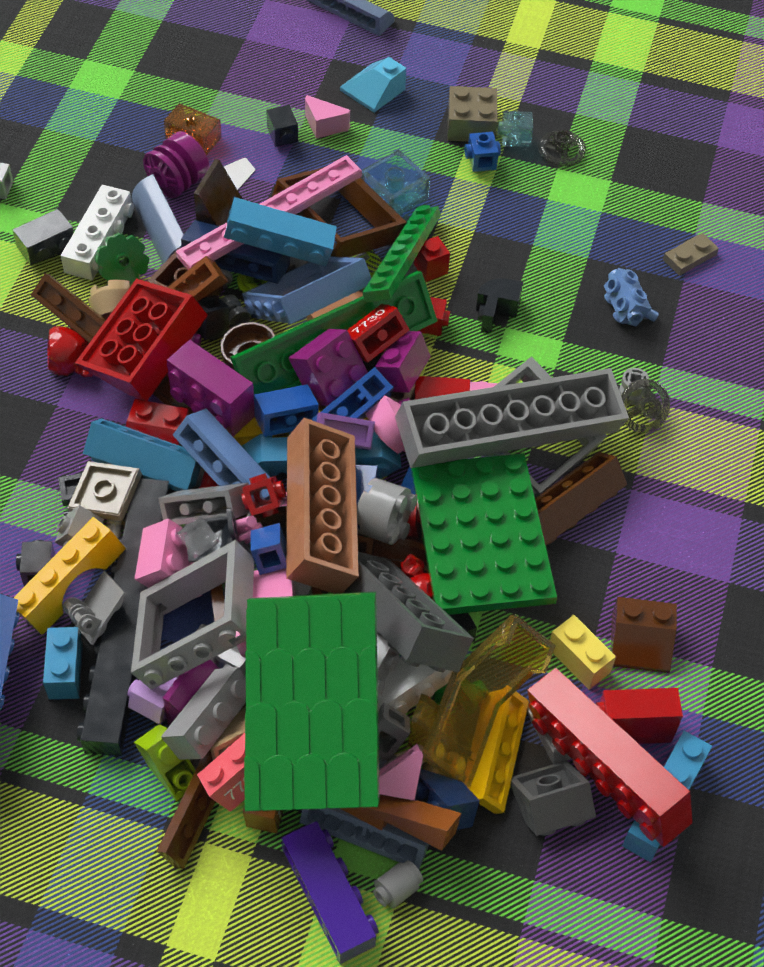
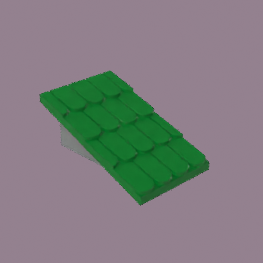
M376 592L247 599L245 811L379 806Z

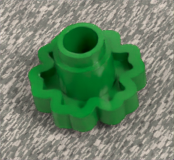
M116 233L113 236L106 237V246L102 245L97 248L95 262L101 267L99 274L107 281L127 280L130 281L131 285L136 278L139 279V274H145L148 270L149 257L144 254L145 245L133 235L125 237L121 233ZM125 256L124 260L119 263L120 258Z

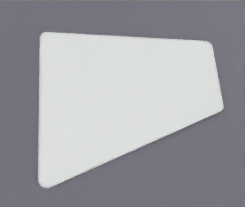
M242 158L224 166L237 190L255 171V168L247 158Z

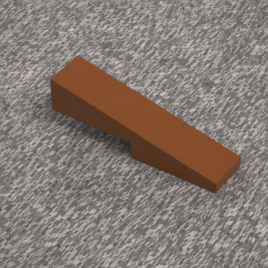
M205 256L167 288L190 294L196 301H199L227 283L228 280L216 262Z
M379 794L380 804L378 807L340 808L381 831L389 823L441 851L455 835L461 816L459 812L421 801Z

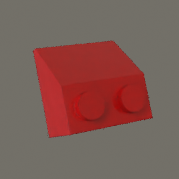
M134 399L127 418L126 427L182 446L173 434L185 417L189 415V409Z

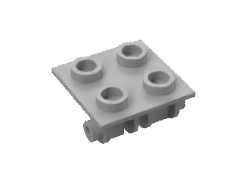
M103 571L84 602L78 598L70 597L65 600L63 609L69 615L74 625L79 628V631L93 645L96 639L105 632L107 623L113 613L121 607L126 593Z

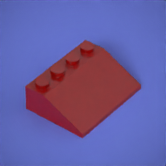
M136 278L75 363L77 366L124 393L147 402L168 372L167 359L186 342L191 340L208 315L192 295Z

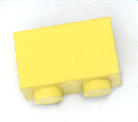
M575 615L552 631L548 649L589 690L611 673L616 656Z

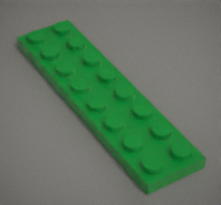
M416 271L405 276L389 300L365 302L364 297L361 296L231 356L235 371L253 383L254 394L301 386L302 384L289 357L327 329L348 330L382 303L398 308L410 331H418L437 322L423 273Z

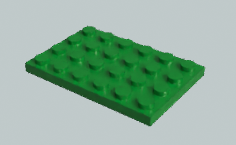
M524 453L461 459L411 468L435 603L448 615L556 604V589Z

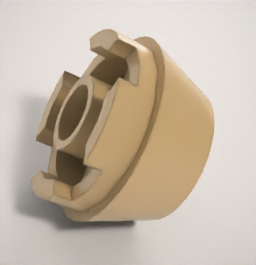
M108 280V286L100 288L94 285L90 289V298L88 300L90 307L107 320L131 287L130 281Z

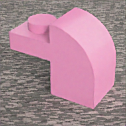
M384 396L366 413L369 421H375L374 431L380 439L399 454L401 451L405 452L395 419L401 404Z

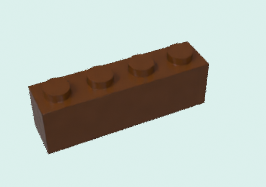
M602 452L596 453L535 498L545 546L554 542L567 529L574 527L587 514L596 511L599 505L607 499L616 496L618 491L627 485L617 456Z

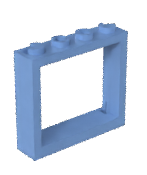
M330 257L326 266L308 262L285 273L278 284L265 282L242 293L245 308L250 313L251 318L291 324L365 288L371 280V275L364 258Z

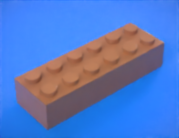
M303 418L287 437L286 579L334 594H341L359 577L355 436Z

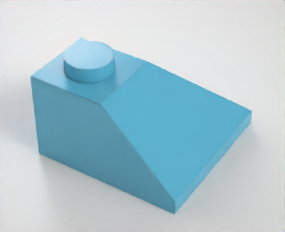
M387 57L367 66L340 86V91L375 113L405 90L406 67Z

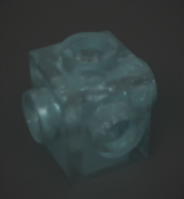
M503 111V119L498 121L497 135L502 136V146L531 147L533 134L532 112Z

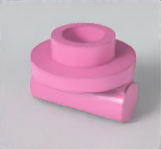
M254 516L236 520L239 542L244 540L245 544L251 542V530L263 528L261 522L257 523Z

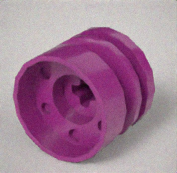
M178 131L163 141L162 145L153 148L143 158V165L147 176L153 174L162 193L170 198L179 197L192 184L200 181L209 169L208 158L200 144L192 136L182 131Z

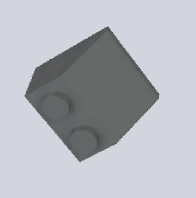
M567 760L513 776L510 786L524 821L536 836L551 835L557 829L567 826H579L584 824L586 820L596 817L590 782Z

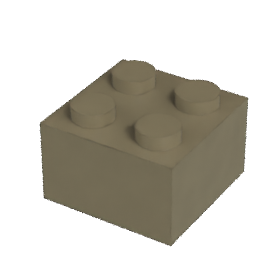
M450 86L447 141L469 142V134L493 132L496 138L497 88Z

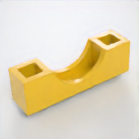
M92 517L14 597L18 599L17 612L43 635L47 628H50L63 614V597L70 583L78 575L89 569L100 568L106 570L126 548L108 527Z

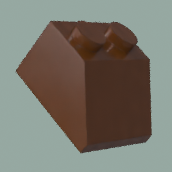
M617 597L612 613L610 651L616 656L613 666L670 673L677 630V604Z

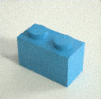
M78 627L47 628L43 684L48 699L80 698L83 643Z

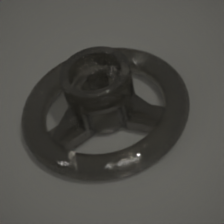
M555 130L545 134L538 146L541 156L547 162L557 166L574 165L580 162L586 153V145L582 138L568 130ZM578 145V154L569 158V149ZM546 147L554 149L560 154L561 159L550 155Z
M651 379L637 380L631 383L621 395L629 417L624 424L635 432H652L662 426L669 415L670 398L668 392L657 381ZM642 388L641 399L638 400L636 406L627 410V403L631 394L637 389ZM651 388L659 393L662 405L657 398L651 397ZM648 402L649 408L645 411L644 406ZM641 415L645 418L656 420L647 425H640L632 421L631 418Z

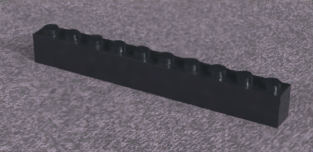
M140 478L129 504L128 513L125 514L121 523L124 532L123 537H118V539L126 549L118 557V561L113 562L111 578L123 589L126 595L121 607L113 613L108 621L101 640L97 639L95 644V658H97L96 667L92 666L89 673V684L92 685L90 694H86L84 697L83 712L86 713L85 720L79 723L77 730V740L81 741L84 753L122 756L131 710L128 707L129 696L127 692L130 685L137 679L131 673L140 592L148 588L135 580L143 528L163 521L158 498L171 494L169 481Z

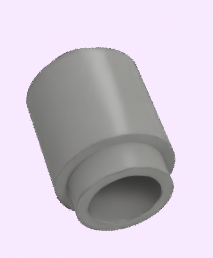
M411 861L399 862L374 881L376 889L373 893L382 906L386 907L388 905L391 908H395L419 889V884L423 882L422 874Z

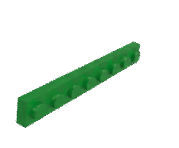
M422 205L414 210L362 292L365 302L389 300L392 298L440 218L439 206L430 207V205Z

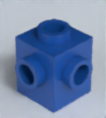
M494 133L469 134V142L465 144L464 151L466 159H470L472 171L497 170L501 147L500 142L495 140Z

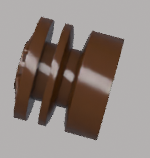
M256 322L241 323L232 327L225 333L221 341L223 363L235 370L230 358L231 356L275 337L274 332L266 325Z

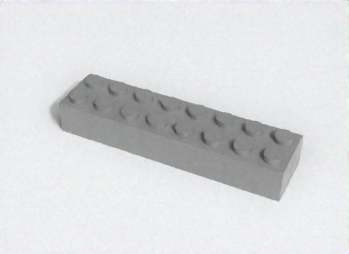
M611 368L404 401L395 415L410 468L614 433L629 418Z

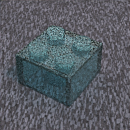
M399 149L362 169V177L360 178L399 215L429 199L430 177Z

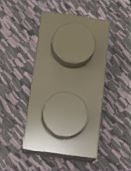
M701 233L666 252L663 261L680 276L716 256L719 248L706 235Z

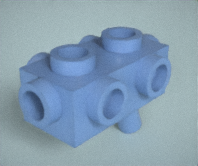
M618 268L608 274L609 280L604 284L607 293L604 297L608 303L613 305L615 309L613 317L617 322L637 326L644 317L653 322L657 319L659 313L651 308L647 295L643 291L635 272L630 269Z

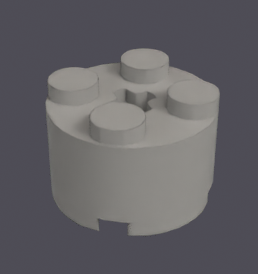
M378 478L372 479L368 483L372 485L369 493L363 491L358 502L357 524L360 525V529H357V533L392 545L398 539L404 540L407 537L410 529V524L407 522L410 512L416 507L417 495L412 494L409 488Z

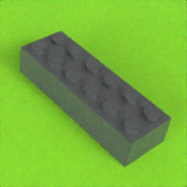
M358 551L359 577L343 593L376 592L377 634L383 636L388 641L387 645L398 651L402 656L401 660L408 665L419 667L422 664L438 672H444L445 670L459 672L474 638L390 559Z

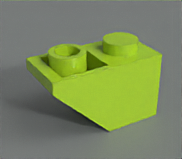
M159 724L134 741L150 770L174 800L178 801L183 797L196 770L189 759L180 760L164 742L161 736L167 728Z

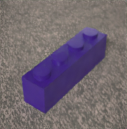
M315 821L282 837V850L339 964L375 947L376 934L379 933L377 924L371 914L365 915L361 907L364 903L361 893L356 885L350 886L346 878L349 875L348 869L341 857H335L331 849L334 847V843L328 830H321L318 822Z

